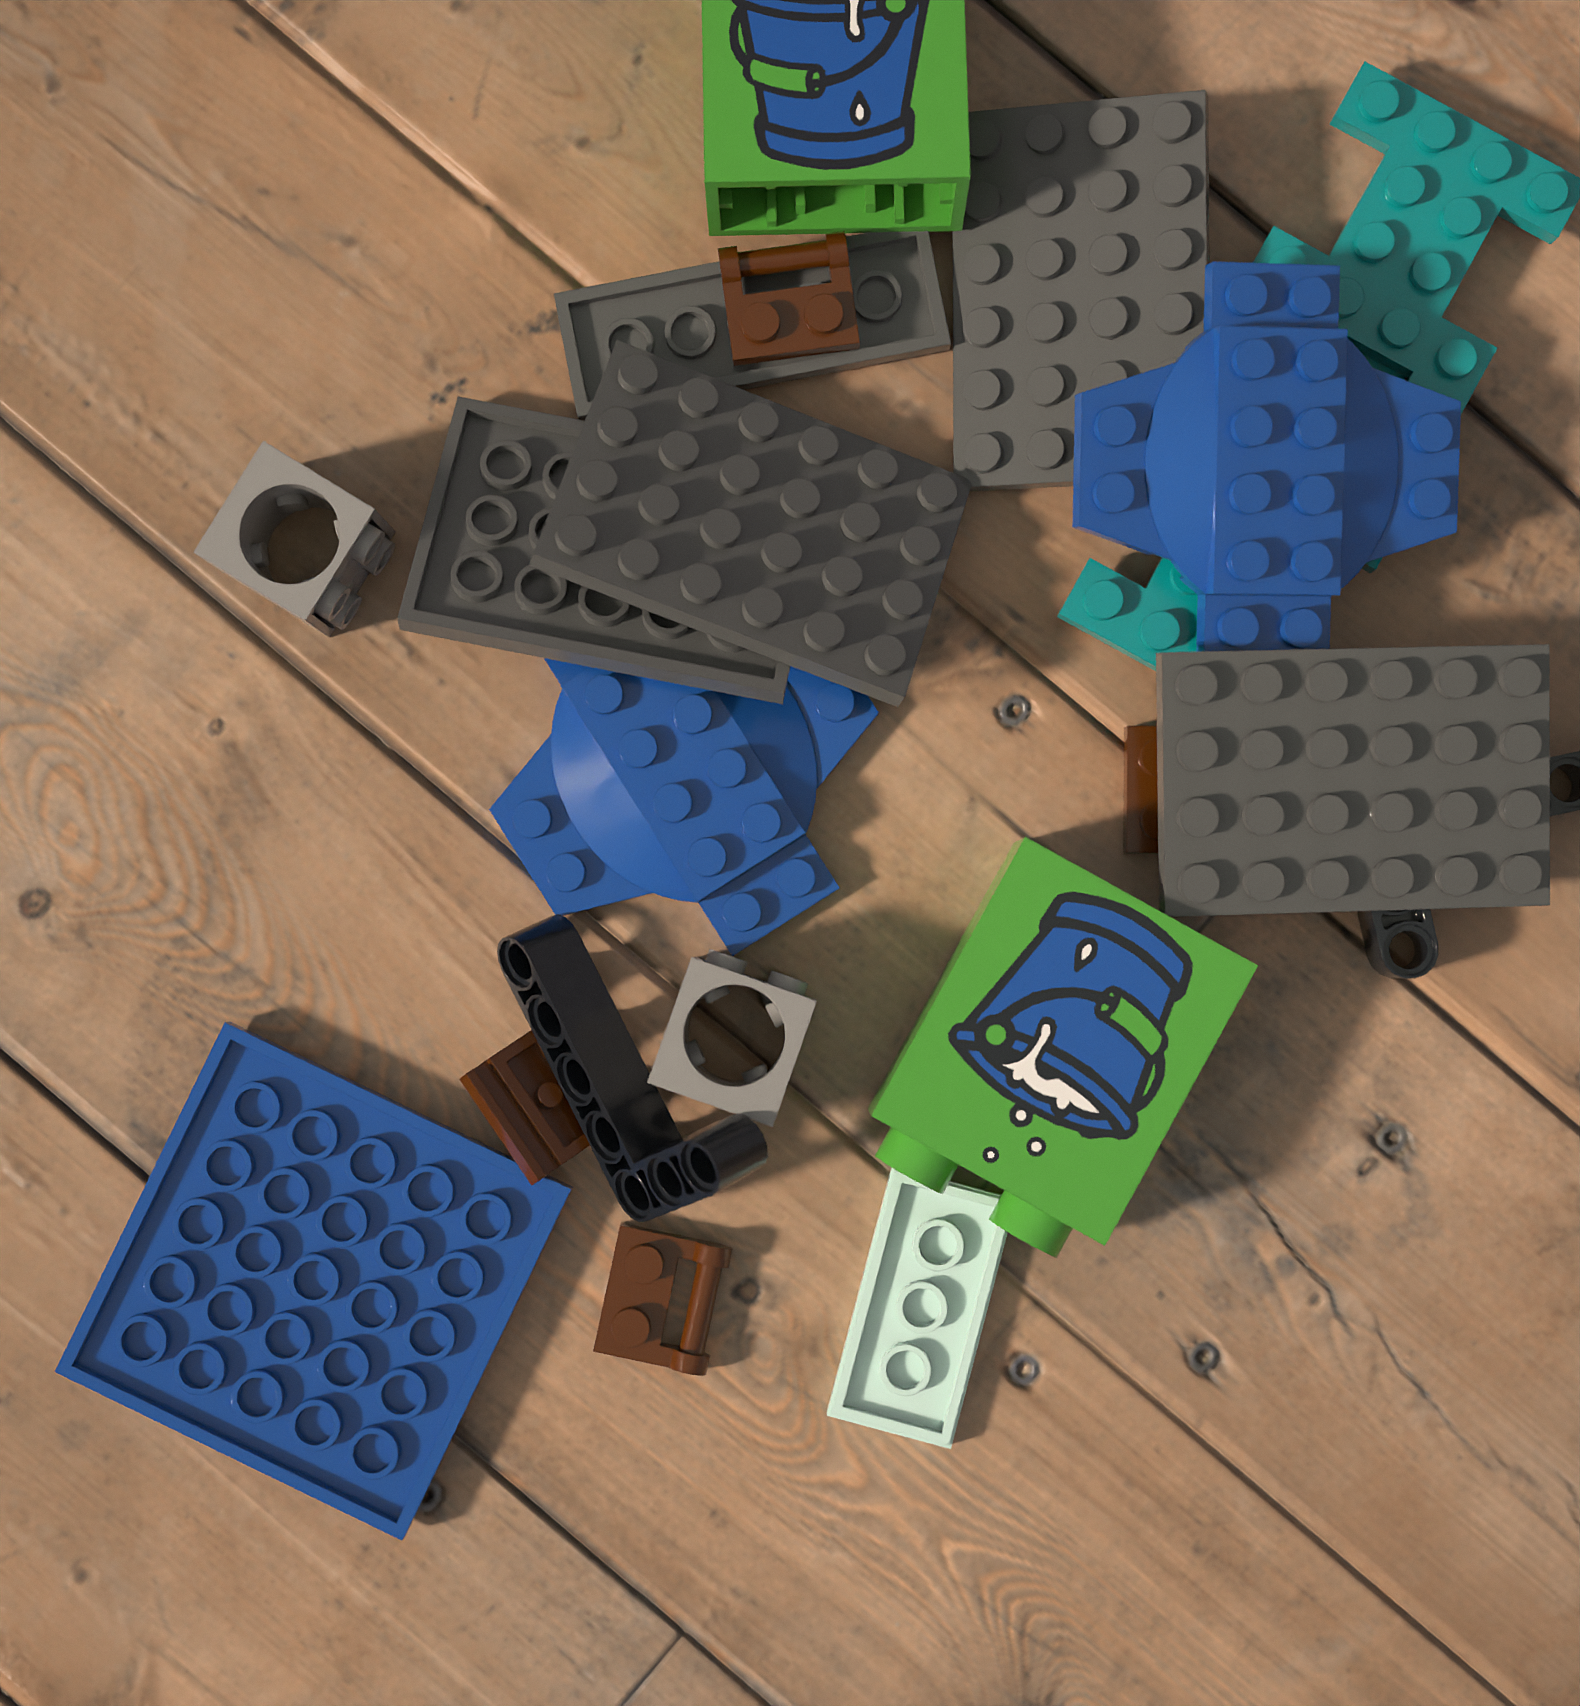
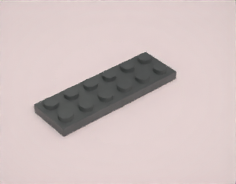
M867 232L846 236L860 339V348L855 350L734 366L719 261L553 293L578 419L585 421L616 340L743 390L950 350L951 341L929 232ZM829 266L741 278L743 295L831 283Z

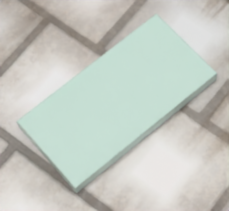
M891 1167L828 1404L827 1416L951 1449L1008 1233L989 1220L1002 1194L950 1181L944 1193L940 1194Z

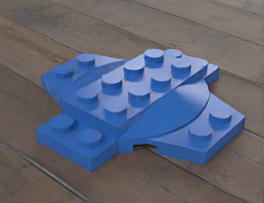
M1213 261L1205 265L1204 332L1185 347L1186 350L1175 363L1075 395L1073 528L1172 562L1176 570L1182 575L1179 579L1198 595L1196 652L1330 649L1331 596L1341 595V589L1359 573L1365 563L1457 533L1461 401L1371 367L1365 356L1348 339V329H1338L1340 265Z
M544 658L562 687L554 712L552 732L490 807L489 811L555 915L566 916L652 893L678 901L699 903L731 955L734 956L840 889L806 833L812 820L816 790L879 714L868 695L792 666L789 672L783 704Z

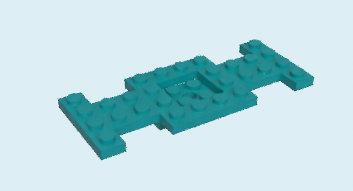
M1364 61L1329 124L1383 153L1384 156L1330 254L1327 255L1273 226L1252 263L1340 265L1338 329H1348V339L1365 356L1372 368L1403 380L1407 377L1406 381L1461 401L1462 414L1494 356L1497 347L1442 318L1496 217H1501L1551 245L1559 237L1580 199V178ZM1383 557L1365 563L1362 569L1372 573L1377 569ZM1089 558L1057 615L1061 620L1156 671V653L1196 652L1198 595L1179 579L1182 575L1176 570L1172 562L1161 558L1145 588Z

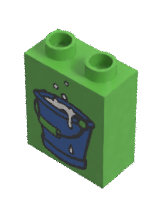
M702 0L704 184L709 236L825 234L845 231V233L962 231L971 177L965 0Z
M1024 837L1014 842L868 1106V1111L872 1117L890 1126L875 1157L914 1181L940 1194L944 1193L959 1165L1000 1187L1004 1191L989 1220L1013 1236L1055 1258L1058 1257L1073 1229L1105 1246L1258 965L1029 838Z

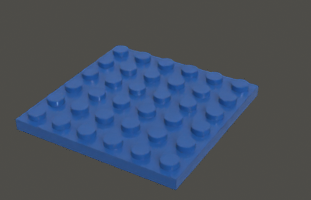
M225 1022L55 1372L403 1541L573 1186L550 1175L531 1185L513 1157L237 1024Z

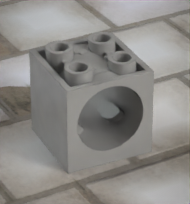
M263 441L197 545L194 553L226 575L330 638L336 627L343 630L357 613L362 598L357 593L368 575L371 573L377 576L387 565L395 549V543L390 540L396 531L374 508ZM310 508H324L334 511L338 520H334V526L339 539V546L329 566L318 576L297 584L275 582L268 568L270 563L268 544L278 524L296 511Z
M709 949L706 960L691 957L647 1083L734 1114H743L751 1120L773 1127L817 1001L805 995L808 983L775 971H771L768 982L744 974L747 961ZM727 985L748 986L766 995L772 1002L765 1005L775 1027L778 1028L784 1025L785 1028L783 1049L774 1064L769 1069H766L763 1063L743 1072L741 1075L744 1080H729L708 1071L702 1065L706 1060L697 1039L692 1041L689 1039L690 1020L697 1004L703 997L706 1003L709 1004L729 994L730 991Z

